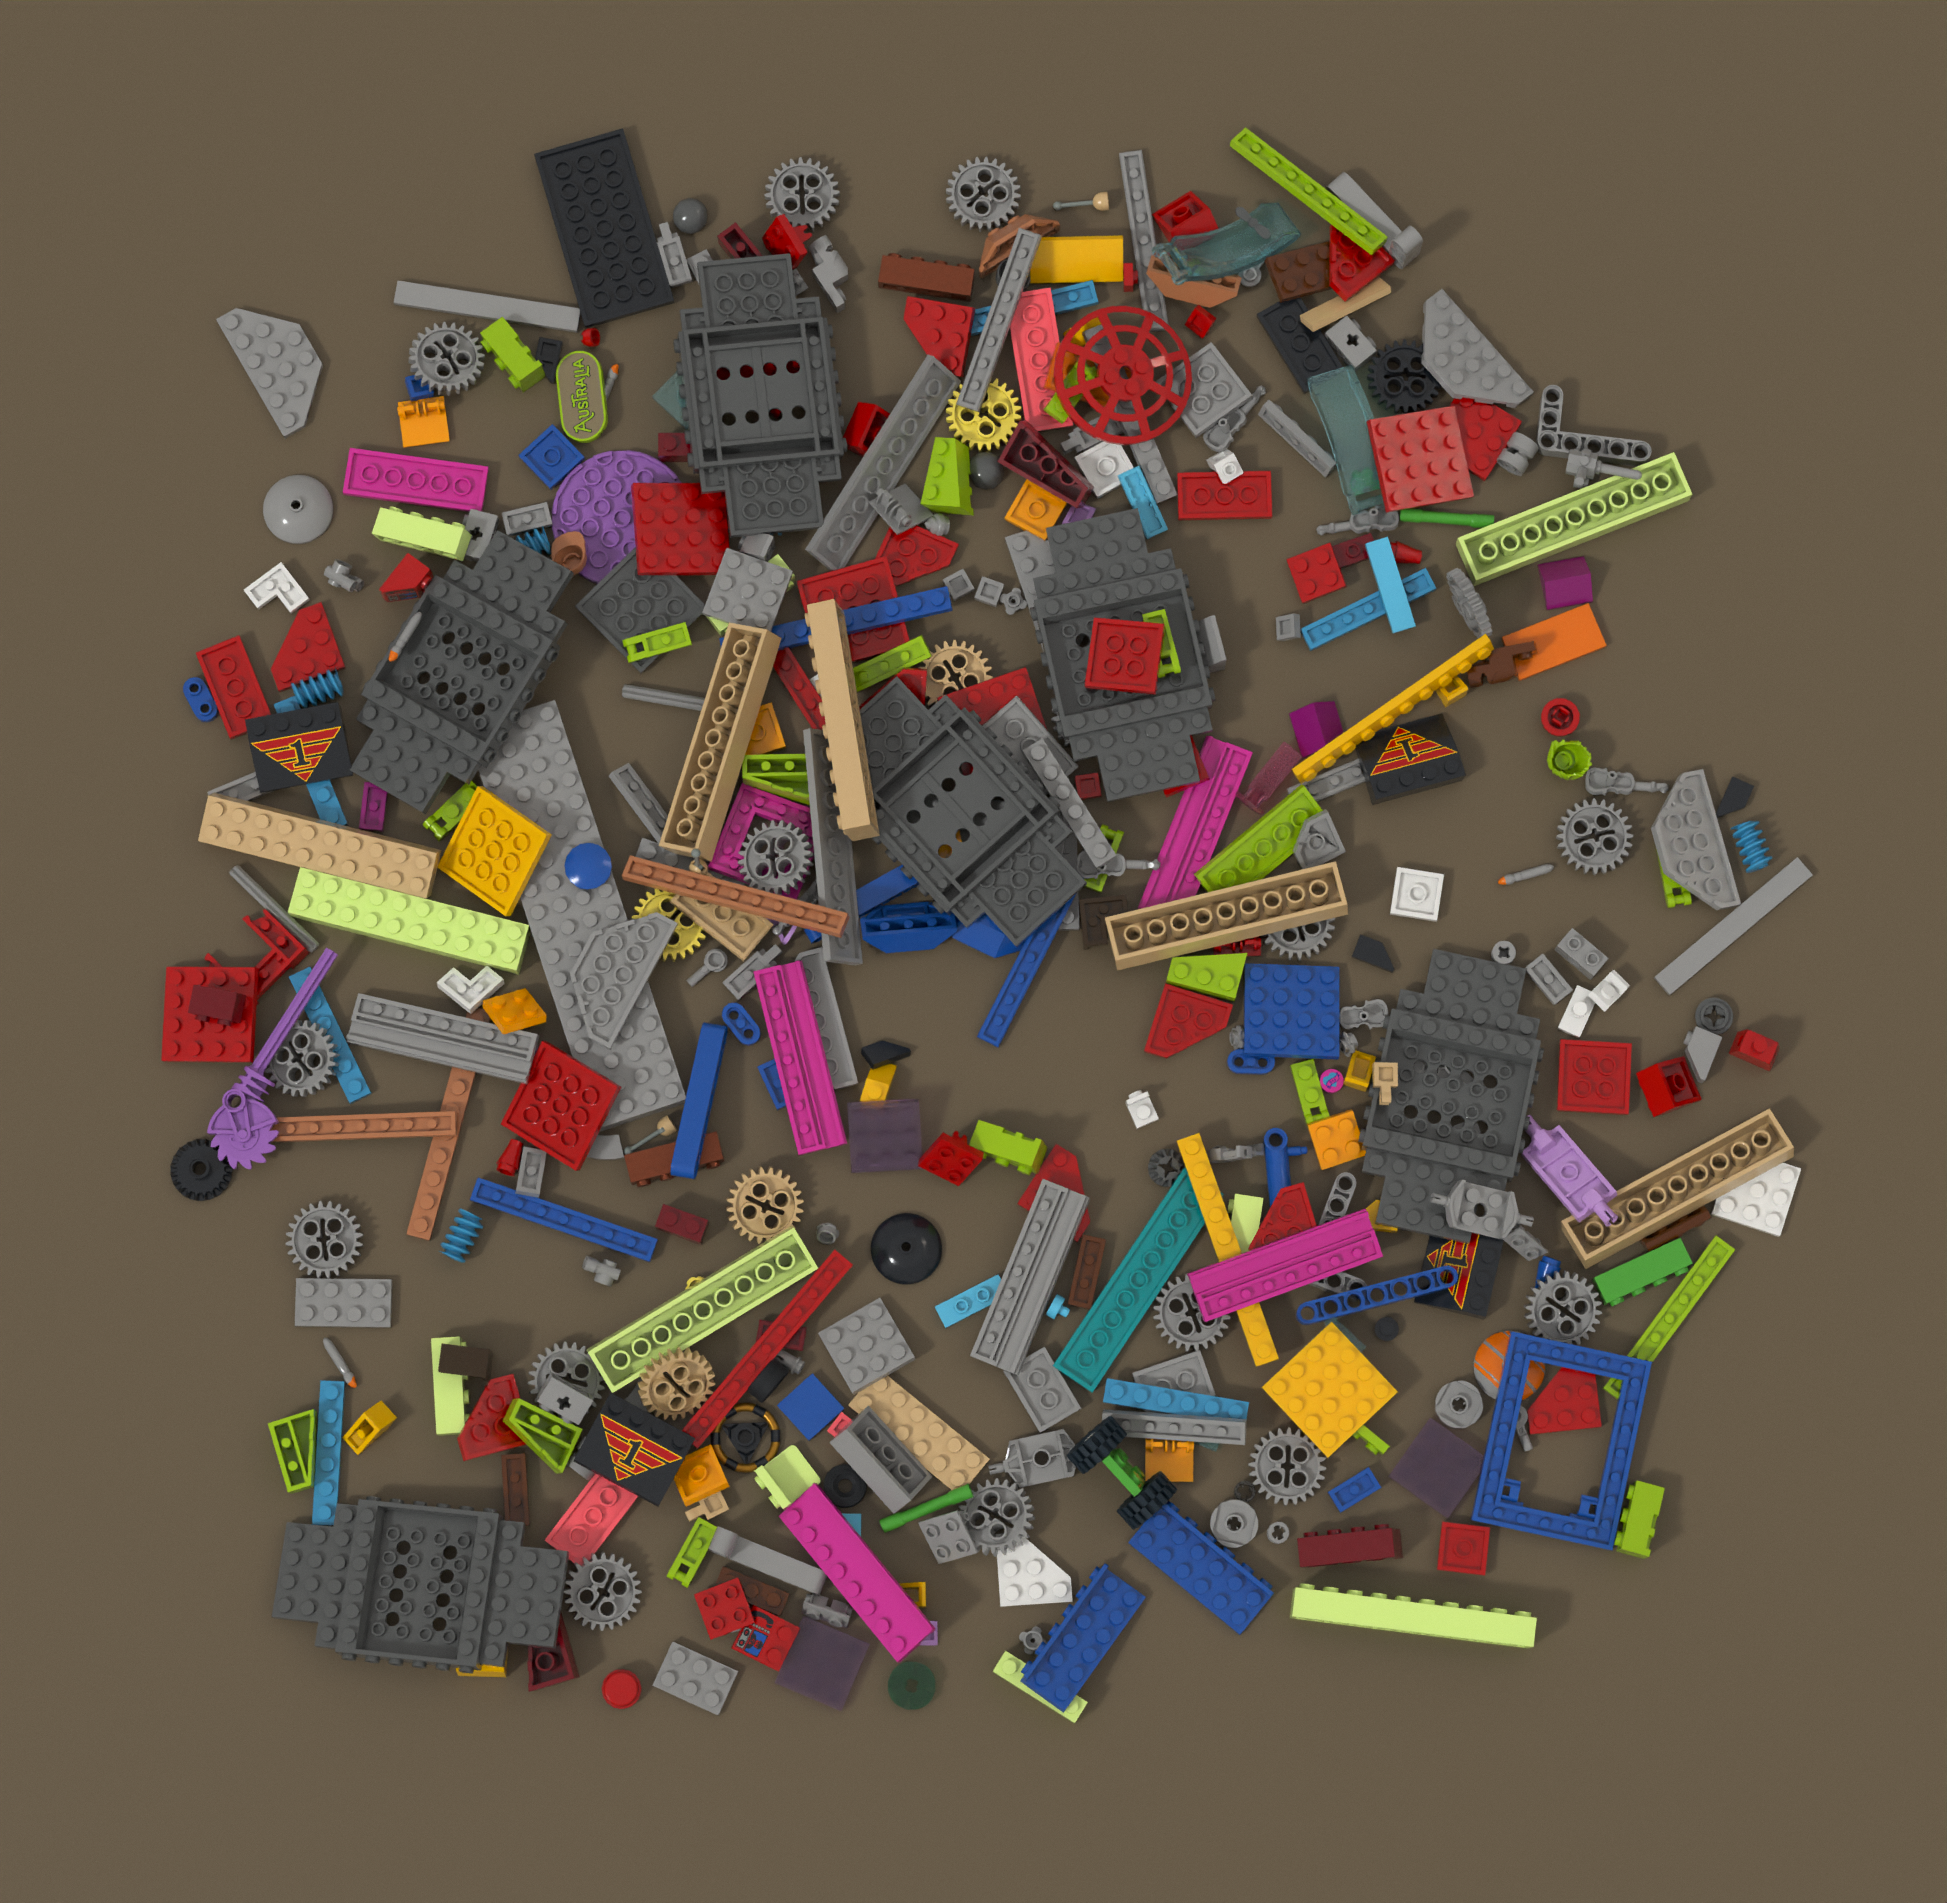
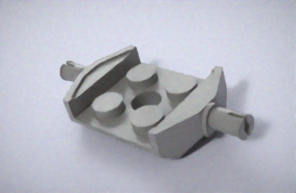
M1459 1180L1448 1195L1431 1194L1430 1202L1443 1205L1445 1208L1446 1220L1451 1228L1502 1240L1507 1237L1515 1224L1519 1223L1531 1227L1533 1222L1530 1221H1534V1217L1519 1213L1515 1194L1512 1191L1506 1192L1469 1183L1466 1180ZM1477 1203L1484 1207L1485 1211L1482 1217H1478L1474 1213V1207Z
M1064 1429L1009 1441L1006 1458L1003 1463L988 1465L989 1470H991L989 1471L990 1475L1002 1472L1008 1473L1019 1488L1074 1477L1076 1466L1068 1459L1067 1454L1074 1448L1075 1444ZM1040 1451L1047 1453L1049 1457L1048 1462L1044 1465L1037 1464L1034 1459L1036 1453Z

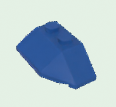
M931 902L883 905L860 919L862 939L885 953L934 949L957 932L955 915L952 913L949 916L945 911L941 914Z
M986 913L968 929L955 916L957 932L952 935V938L994 959L1021 951L1025 943L1023 941L1016 947Z

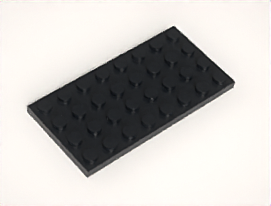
M623 128L535 153L534 156L585 329L675 303Z

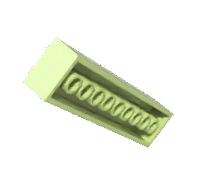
M1670 453L1632 468L1642 473V477L1639 480L1612 476L1458 537L1456 547L1473 586L1688 502L1693 494L1675 453Z
M300 867L288 909V914L293 918L518 975L531 932L530 926L527 924Z
M790 1226L596 1343L586 1351L613 1393L640 1377V1373H646L647 1371L644 1366H652L651 1358L660 1359V1352L666 1356L669 1348L672 1353H676L677 1347H680L683 1351L817 1270L818 1267L795 1228Z
M1300 1584L1299 1588L1295 1587L1293 1589L1290 1618L1521 1648L1534 1647L1537 1618L1531 1617L1530 1612L1517 1611L1514 1615L1507 1614L1506 1609L1493 1608L1490 1612L1483 1611V1606L1469 1605L1466 1609L1459 1608V1603L1445 1602L1442 1606L1435 1605V1600L1421 1599L1419 1603L1411 1602V1597L1396 1596L1395 1600L1386 1599L1387 1594L1372 1593L1371 1597L1362 1596L1363 1591L1348 1590L1347 1594L1338 1593L1339 1588L1324 1587L1323 1591L1314 1590L1315 1585Z

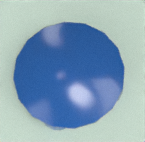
M593 843L579 844L573 848L567 855L564 865L568 879L578 889H595L604 884L611 876L612 864L610 856L605 849Z

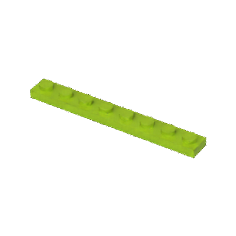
M1246 127L1231 140L1230 147L1370 255H1373L1386 243L1388 237Z
M1717 1235L1712 1239L1628 1353V1357L1651 1362L1655 1360L1735 1251L1733 1247ZM1610 1378L1603 1389L1618 1400L1622 1380Z

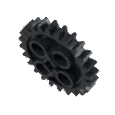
M1406 339L1403 340L1400 346L1395 340L1393 348L1385 344V352L1379 349L1377 351L1379 358L1372 357L1371 362L1374 365H1369L1368 371L1372 373L1367 375V380L1373 381L1368 385V389H1375L1372 393V398L1379 396L1378 405L1384 402L1387 403L1385 410L1387 411L1392 406L1394 407V414H1397L1399 409L1403 410V414H1407L1408 409H1411L1413 413L1417 411V407L1424 411L1426 407L1424 402L1432 405L1433 400L1431 397L1437 398L1439 394L1435 389H1441L1442 386L1421 363L1423 344L1417 348L1416 341L1413 340L1411 346H1409ZM1395 362L1398 364L1399 368L1397 370H1391L1387 366V363ZM1418 362L1422 365V369L1414 370L1410 364ZM1402 374H1406L1408 381H1404ZM1394 384L1398 386L1399 391L1393 393L1389 391L1387 386ZM1414 384L1420 385L1423 391L1416 393L1411 389V386Z

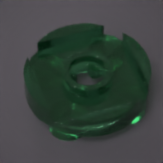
M904 1662L891 1672L888 1680V1692L893 1702L899 1707L906 1710H917L923 1708L932 1700L936 1681L933 1673L927 1666L918 1662ZM908 1679L918 1681L919 1684L916 1686V1692L906 1691L905 1687L908 1685L906 1682Z

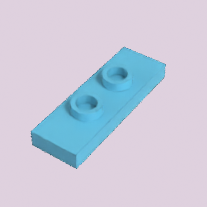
M1140 466L1117 475L1131 508H1138L1145 538L1149 539L1168 530Z
M999 1274L935 1306L945 1329L991 1306L1001 1281Z

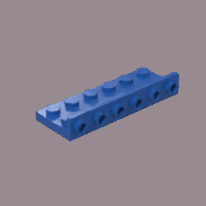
M1168 1501L1151 1518L1146 1520L1128 1543L1236 1633L1241 1635L1274 1594L1271 1591L1273 1586L1263 1578L1260 1580L1252 1575L1253 1569L1244 1562L1241 1565L1234 1560L1235 1555L1226 1547L1221 1550L1215 1545L1217 1540L1208 1532L1202 1534L1196 1529L1198 1524L1188 1516L1185 1519L1177 1513L1179 1509Z
M1106 1563L1101 1569L1098 1566L1089 1576L1092 1582L1088 1587L1085 1585L1081 1587L1075 1596L1079 1600L1074 1606L1068 1605L1062 1614L1065 1619L1061 1625L1057 1622L1048 1633L1051 1636L1048 1643L1046 1644L1042 1641L1035 1651L1038 1657L1033 1663L1029 1660L1021 1671L1024 1676L1020 1682L1063 1713L1146 1598L1107 1569L1109 1565Z

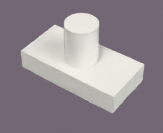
M1579 985L1576 986L1557 1029L1578 1039L1580 1038L1595 1005V1002L1588 996L1591 992L1590 990Z

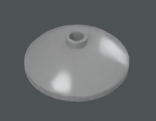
M292 475L279 480L270 488L264 500L263 515L269 530L277 538L291 544H305L316 540L328 529L333 517V501L326 487L318 480L306 475ZM295 502L300 503V507L298 509L292 508V505Z

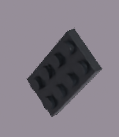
M1300 297L1281 303L1279 301L1258 313L1256 317L1303 394H1306L1343 373L1345 369L1321 330L1318 329L1312 332L1301 322L1300 315L1309 310Z

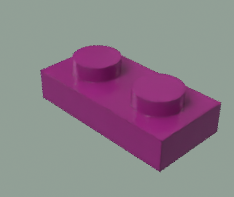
M364 782L359 829L383 832L388 793L370 782Z

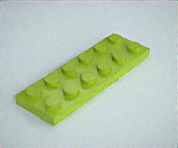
M1301 784L1193 875L1207 893L1261 880L1294 853L1293 849L1304 820L1323 810L1306 787Z

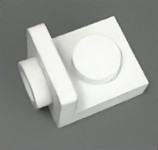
M1228 449L1206 460L1209 467L1217 472L1221 482L1224 484L1243 474L1237 458Z
M1612 970L1588 996L1605 1012L1630 985L1615 970Z
M1141 1090L1131 1093L1128 1095L1129 1099L1125 1103L1136 1129L1159 1120L1149 1098L1148 1091L1142 1093Z

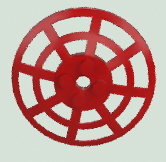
M1110 306L1098 309L1076 322L1066 333L1059 345L1054 364V385L1058 399L1072 422L1095 439L1116 445H1135L1156 438L1176 422L1186 407L1190 396L1192 384L1191 364L1183 342L1164 320L1151 312L1130 306ZM1129 312L1142 315L1145 318L1141 328L1131 325L1112 326L1107 314ZM1098 317L1103 330L1092 336L1084 347L1071 343L1072 338L1082 326ZM1153 321L1161 325L1177 343L1179 351L1168 354L1162 343L1153 334L1149 333ZM1116 332H1130L1138 335L1133 346L1121 345ZM1107 336L1112 347L1103 356L1091 351V348L1097 341ZM1146 339L1158 349L1161 356L1149 359L1146 353L1142 351ZM1066 351L1079 356L1077 365L1078 385L1065 389L1063 382V362ZM1086 359L1098 364L1097 378L1088 381L1085 379ZM1179 360L1184 361L1186 373L1185 390L1182 397L1171 391L1173 383L1172 362ZM1165 365V387L1153 381V368ZM1126 367L1130 370V379H1123L1120 376V368ZM1101 387L1104 393L1109 396L1106 406L1103 407L1098 403L1089 390ZM1148 390L1160 395V398L1154 405L1144 410L1141 396ZM1082 393L1088 404L1101 414L1095 427L1078 414L1069 398ZM1166 399L1178 406L1174 414L1164 424L1150 431L1147 417L1158 411ZM1118 401H1132L1135 414H1120L1113 411ZM1109 419L1120 422L1138 421L1141 435L1118 436L1103 431Z

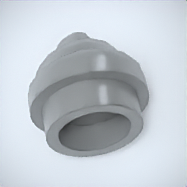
M942 513L934 514L924 523L926 528L937 536L946 535L949 532V517L944 516Z

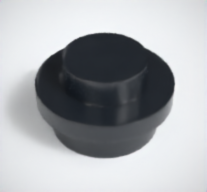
M1390 1317L1379 1319L1375 1325V1334L1383 1341L1393 1340L1399 1332L1397 1322Z

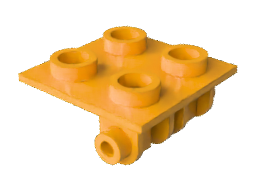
M444 396L398 402L397 410L400 417L403 448L450 441Z
M1145 1438V1481L1157 1472L1162 1471L1171 1482H1193L1194 1442Z

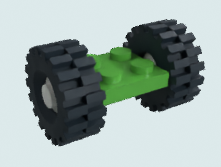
M1108 1416L1100 1424L1096 1425L1093 1430L1088 1432L1069 1451L1067 1457L1082 1474L1087 1473L1101 1461L1131 1493L1130 1497L1117 1509V1513L1134 1530L1160 1510L1176 1493L1177 1488L1162 1471L1157 1472L1147 1481L1143 1479L1145 1475L1137 1466L1132 1467L1127 1461L1129 1458L1121 1448L1116 1449L1127 1433L1112 1416Z

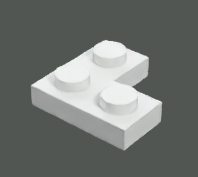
M282 562L244 589V592L258 610L277 596L291 614L310 601Z
M488 966L471 980L467 979L453 967L437 982L440 990L470 1014L483 1004V1000L491 997L504 985V979Z

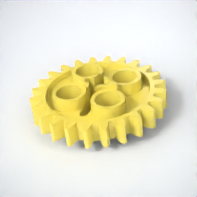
M997 378L993 384H989L985 395L988 399L982 404L980 409L981 413L987 411L988 417L983 416L980 418V412L958 406L956 403L960 393L957 391H953V396L956 399L948 400V404L952 407L946 408V413L951 415L946 418V422L953 423L949 426V431H956L954 438L958 439L961 437L963 444L968 442L969 450H972L975 445L978 446L979 452L982 451L983 446H986L987 450L991 452L992 445H995L999 450L1001 441L1007 445V436L1011 437L1013 434L1012 429L1015 430L1018 425L1015 422L1021 421V416L1016 414L1021 411V406H1014L1019 402L1018 397L1011 398L1014 390L1006 392L1007 384L1004 383L1001 387L998 386ZM996 408H1004L1006 414L1004 416H997L994 414V410ZM968 412L974 418L971 421H964L961 416ZM993 421H994V422H997V423H1000L1001 426H1000V427H997V426L993 423ZM983 426H989L993 431L988 435H984L980 432V429Z
M655 888V895L646 892L648 900L639 899L642 907L635 906L634 911L639 915H633L632 919L642 918L655 912L672 919L678 909L674 906L673 911L665 912L661 905L664 902H670L676 894L667 891L660 892L659 889ZM682 912L674 920L678 923V926L673 935L678 938V943L674 945L667 944L662 954L664 962L667 956H671L673 962L676 960V955H680L682 959H685L686 951L693 955L692 946L700 948L701 944L698 939L705 940L706 936L701 933V931L705 930L695 922L688 927L680 923V919L686 916Z

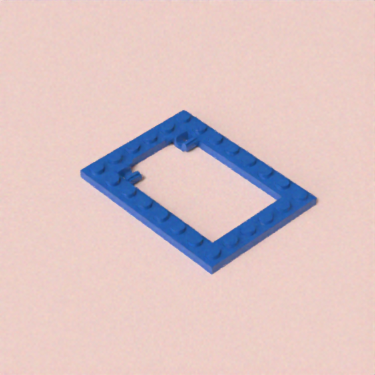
M1510 1331L1471 1520L1613 1550L1652 1362ZM1530 1360L1622 1380L1598 1497L1581 1494L1580 1507L1577 1514L1570 1513L1569 1516L1524 1507L1522 1502H1518L1521 1481L1505 1478ZM1504 1485L1510 1486L1508 1496L1502 1495ZM1590 1504L1596 1505L1594 1514L1589 1513Z

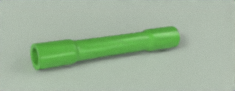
M1411 508L1400 510L1399 521L1484 528L1494 524V515L1449 513Z
M969 1484L963 1485L940 1497L880 1519L881 1527L884 1533L889 1532L922 1516L974 1497Z

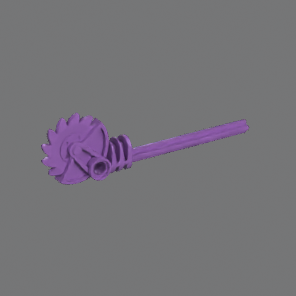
M327 947L253 1064L244 1067L247 1073L245 1076L239 1075L238 1078L242 1080L240 1084L234 1083L232 1088L224 1094L222 1098L223 1105L214 1113L209 1122L207 1133L209 1135H216L211 1141V1147L219 1146V1161H223L227 1157L233 1169H236L238 1162H240L246 1169L251 1170V1161L266 1163V1158L262 1154L271 1153L276 1150V1147L269 1143L275 1140L279 1134L277 1130L271 1131L273 1125L278 1124L279 1121L267 1106L259 1102H265L260 1098L263 1093L269 1095L265 1091L268 1085L271 1087L275 1086L273 1082L264 1077V1071L337 958L338 954ZM240 1096L241 1104L237 1108H232V1100Z

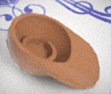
M576 531L567 532L557 537L552 543L551 548L552 560L571 570L574 575L581 572L587 562L584 536Z

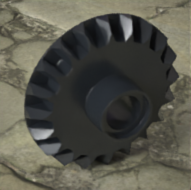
M196 1139L187 1142L173 1156L170 1165V1175L174 1186L183 1196L192 1200L206 1201L219 1196L228 1187L232 1178L233 1168L230 1166L228 1158L226 1157L223 1161H219V1146L212 1148L210 1140ZM200 1163H204L206 1165L205 1173L196 1175L195 1167Z

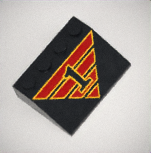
M338 702L245 719L260 793L353 776V772L349 770L352 765L342 709Z
M1442 713L1375 732V735L1370 740L1362 741L1355 748L1372 805L1460 782L1466 776L1459 751Z
M1472 1233L1470 1243L1466 1244L1429 1236L1421 1272L1442 1266H1451L1457 1271L1458 1279L1453 1287L1415 1297L1414 1303L1484 1320L1487 1315L1504 1240ZM1447 1271L1441 1272V1281L1445 1284L1451 1283L1453 1280L1451 1273ZM1420 1277L1418 1287L1422 1290L1428 1289L1429 1281L1424 1277Z
M610 1393L579 1449L574 1462L659 1507L695 1438Z

